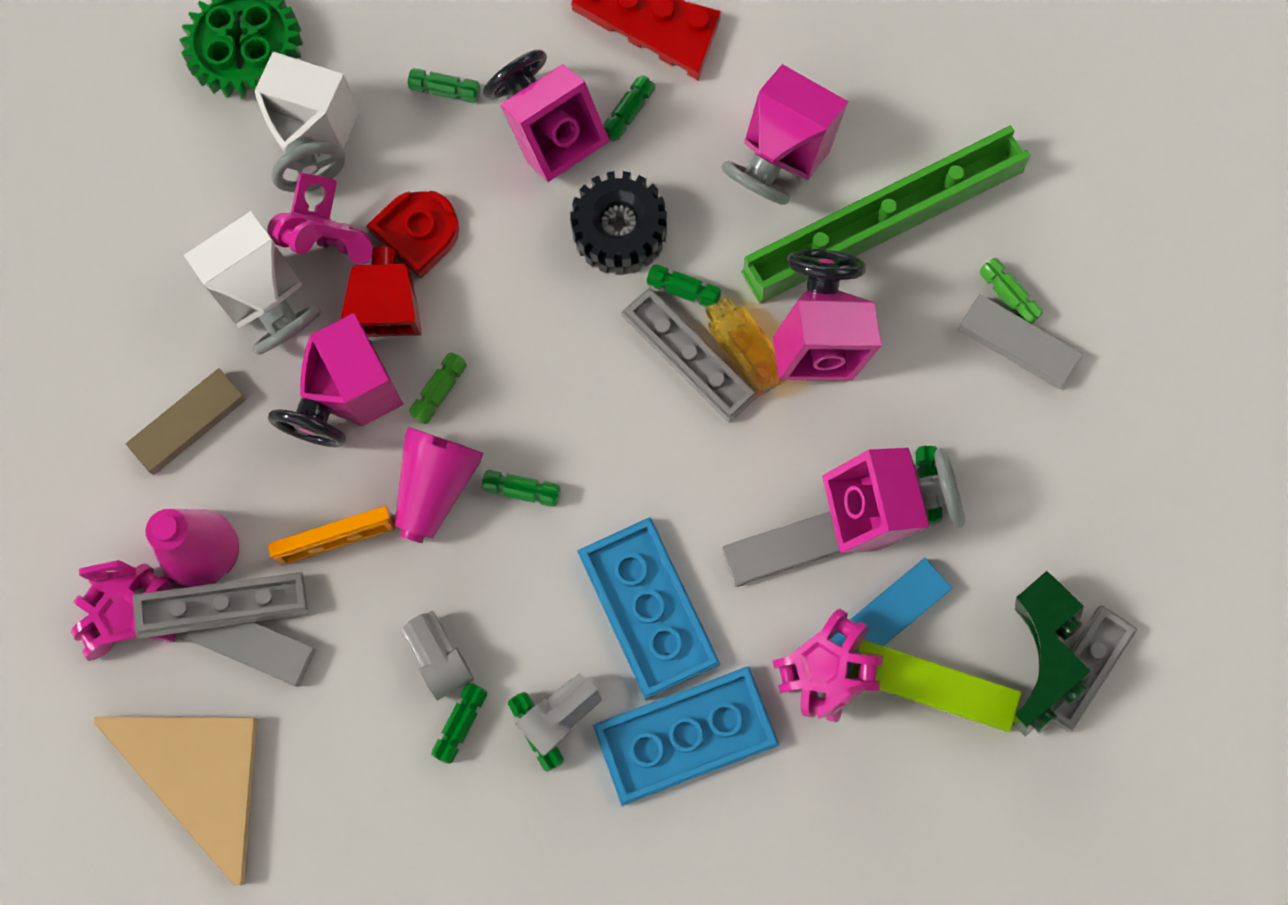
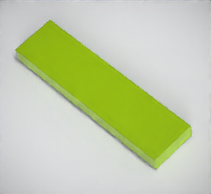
M863 640L856 648L855 652L883 656V664L877 666L876 680L880 681V691L1004 732H1011L1014 715L1016 714L1021 695L1020 691ZM852 662L848 677L859 678L860 664Z

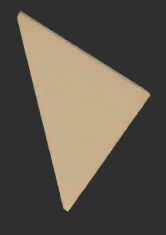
M94 717V724L231 883L238 886L245 885L258 719L220 717Z

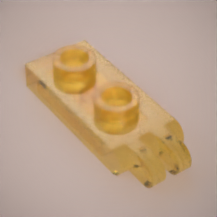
M724 297L718 300V306L713 303L705 308L706 314L711 320L708 323L710 332L759 397L787 381L779 380L774 346L745 307L742 305L735 307L728 297Z

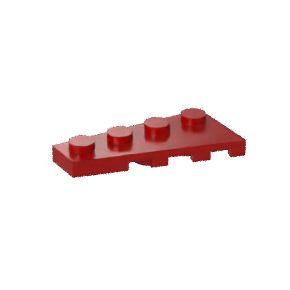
M684 0L571 1L572 11L610 32L615 30L626 36L629 43L638 48L643 46L659 55L660 60L670 66L676 64L686 70L688 76L697 81L699 80L721 19V11Z

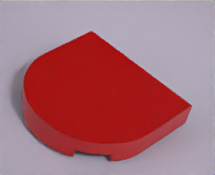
M431 190L413 193L408 191L400 194L366 225L368 231L384 246L393 248L395 256L420 278L424 277L453 248L459 234V222L454 207L446 197Z

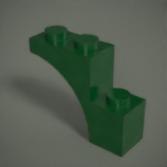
M1048 571L1043 573L1016 597L1015 611L1022 617L1033 636L1039 660V673L1036 685L1028 700L1014 715L1013 725L1025 737L1033 729L1038 733L1043 732L1058 717L1054 711L1065 701L1070 706L1073 705L1089 690L1085 683H1087L1091 671L1058 639L1059 637L1064 641L1069 639L1082 626L1083 623L1080 619L1084 606Z

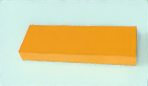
M382 506L268 543L267 546L270 557L284 566L395 530V519L391 511L386 506Z

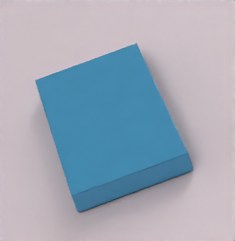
M651 517L577 550L645 700L720 666L718 657Z
M749 666L593 725L621 806L780 745Z

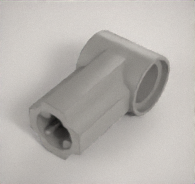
M433 611L418 615L401 628L422 666L419 668L421 675L437 701L474 680L463 656L457 647L454 648Z
M578 673L548 700L544 698L537 703L516 725L544 757L573 731L571 728L602 701L598 687L590 678H586Z

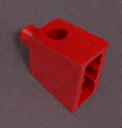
M388 246L372 248L371 265L353 266L348 280L340 320L354 313L368 337L422 335L412 275L407 265L395 264V250Z

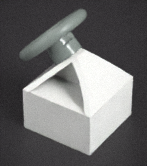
M272 52L255 88V94L265 122L279 147L285 153L272 169V182L280 190L294 193L299 174L302 172L315 174L320 168L331 164L318 176L333 179L338 175L345 163L344 146L360 111L344 74ZM287 168L298 172L296 181H289L283 178ZM313 184L306 191L313 190L321 185Z
M251 211L184 254V257L203 285L238 328L259 318L269 331L253 345L255 354L261 355L277 347L308 326L321 313L319 306L312 305L295 314L285 299L303 284Z

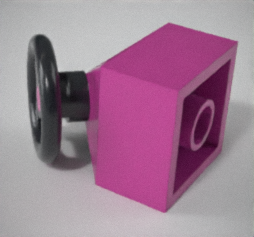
M537 49L519 56L499 70L486 83L483 94L485 98L495 100L510 93L512 97L500 104L501 109L527 163L549 182L610 141L583 79L564 64L539 80L533 77L545 65L547 60L546 52Z
M823 249L793 251L788 254L786 263L793 271L808 276L806 287L808 290L798 299L772 337L778 380H854L882 347L875 303L839 291L840 280L861 277L866 272V265L855 256Z
M354 313L309 336L302 362L300 377V395L302 398L297 407V412L283 409L272 410L268 414V421L275 428L298 439L321 446L337 448L342 447L346 443V436L342 431L327 423L330 414L364 426L404 405L374 346Z

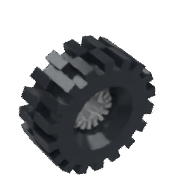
M615 171L606 172L607 180L601 181L599 175L592 178V188L584 184L579 189L580 198L574 197L572 202L573 212L570 211L573 239L576 242L578 253L580 256L585 254L586 263L591 267L597 262L599 264V271L604 273L608 272L609 267L615 268V275H624L623 268L630 267L631 273L640 271L639 263L643 262L646 267L653 262V254L655 253L659 256L663 249L662 241L666 242L667 211H665V202L663 196L658 198V189L654 184L647 188L646 178L639 175L637 180L634 181L632 180L631 172L623 171L622 178H615ZM618 218L624 219V224L627 225L623 227L620 233L615 231L614 226H612L616 224Z

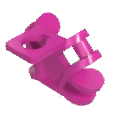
M303 172L300 173L291 212L275 215L267 226V233L273 242L283 248L290 246L293 252L301 255L306 254L315 242L318 246L325 248L332 245L338 247V252L348 254L352 262L356 264H365L372 257V244L369 236L363 230L330 219L337 185L336 180ZM319 184L323 187L324 198L320 204L315 205L314 211H309V204L305 200V192L309 186Z
M116 560L79 568V576L88 579L92 586L83 597L78 595L73 603L89 615L73 626L71 634L76 641L81 640L85 646L82 652L88 661L96 660L108 653L113 643L137 638L135 635L133 595L137 593L134 591L143 587L147 589L144 593L171 590L173 582L167 577L162 576L159 578L154 575V569L148 564H141L135 568L125 562ZM177 634L148 638L175 643Z
M840 608L831 615L819 633L787 657L772 660L774 669L779 668L783 684L778 685L780 693L802 688L800 703L802 715L811 718L817 715L819 719L826 717V720L838 722L842 714V708L864 691H879L880 681L876 680L877 666L883 664L882 655L853 652L865 639L869 626L863 622L856 624L847 618L848 613ZM838 632L847 637L842 647L831 641ZM849 662L860 664L859 678L847 677ZM817 691L826 693V698L819 697Z

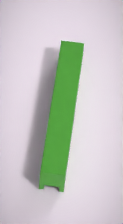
M1009 125L745 256L744 267L741 273L757 301L761 304L808 280V276L795 272L788 267L786 258L791 252L802 249H823L857 256L1023 173L1031 156L1028 150L1022 151L1013 137L1015 130Z

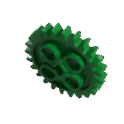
M212 0V3L209 5L199 1L198 5L202 10L201 13L189 12L188 14L194 24L182 26L187 36L180 38V42L185 49L181 52V55L185 59L189 71L196 77L201 86L207 85L213 94L221 89L226 98H229L234 90L237 91L241 99L245 98L246 92L249 89H252L255 94V88L272 52L295 59L301 58L297 46L303 45L299 34L302 30L292 8L287 7L284 0Z

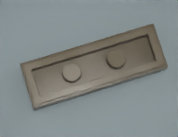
M218 368L125 444L147 471L155 475L247 399L224 372Z

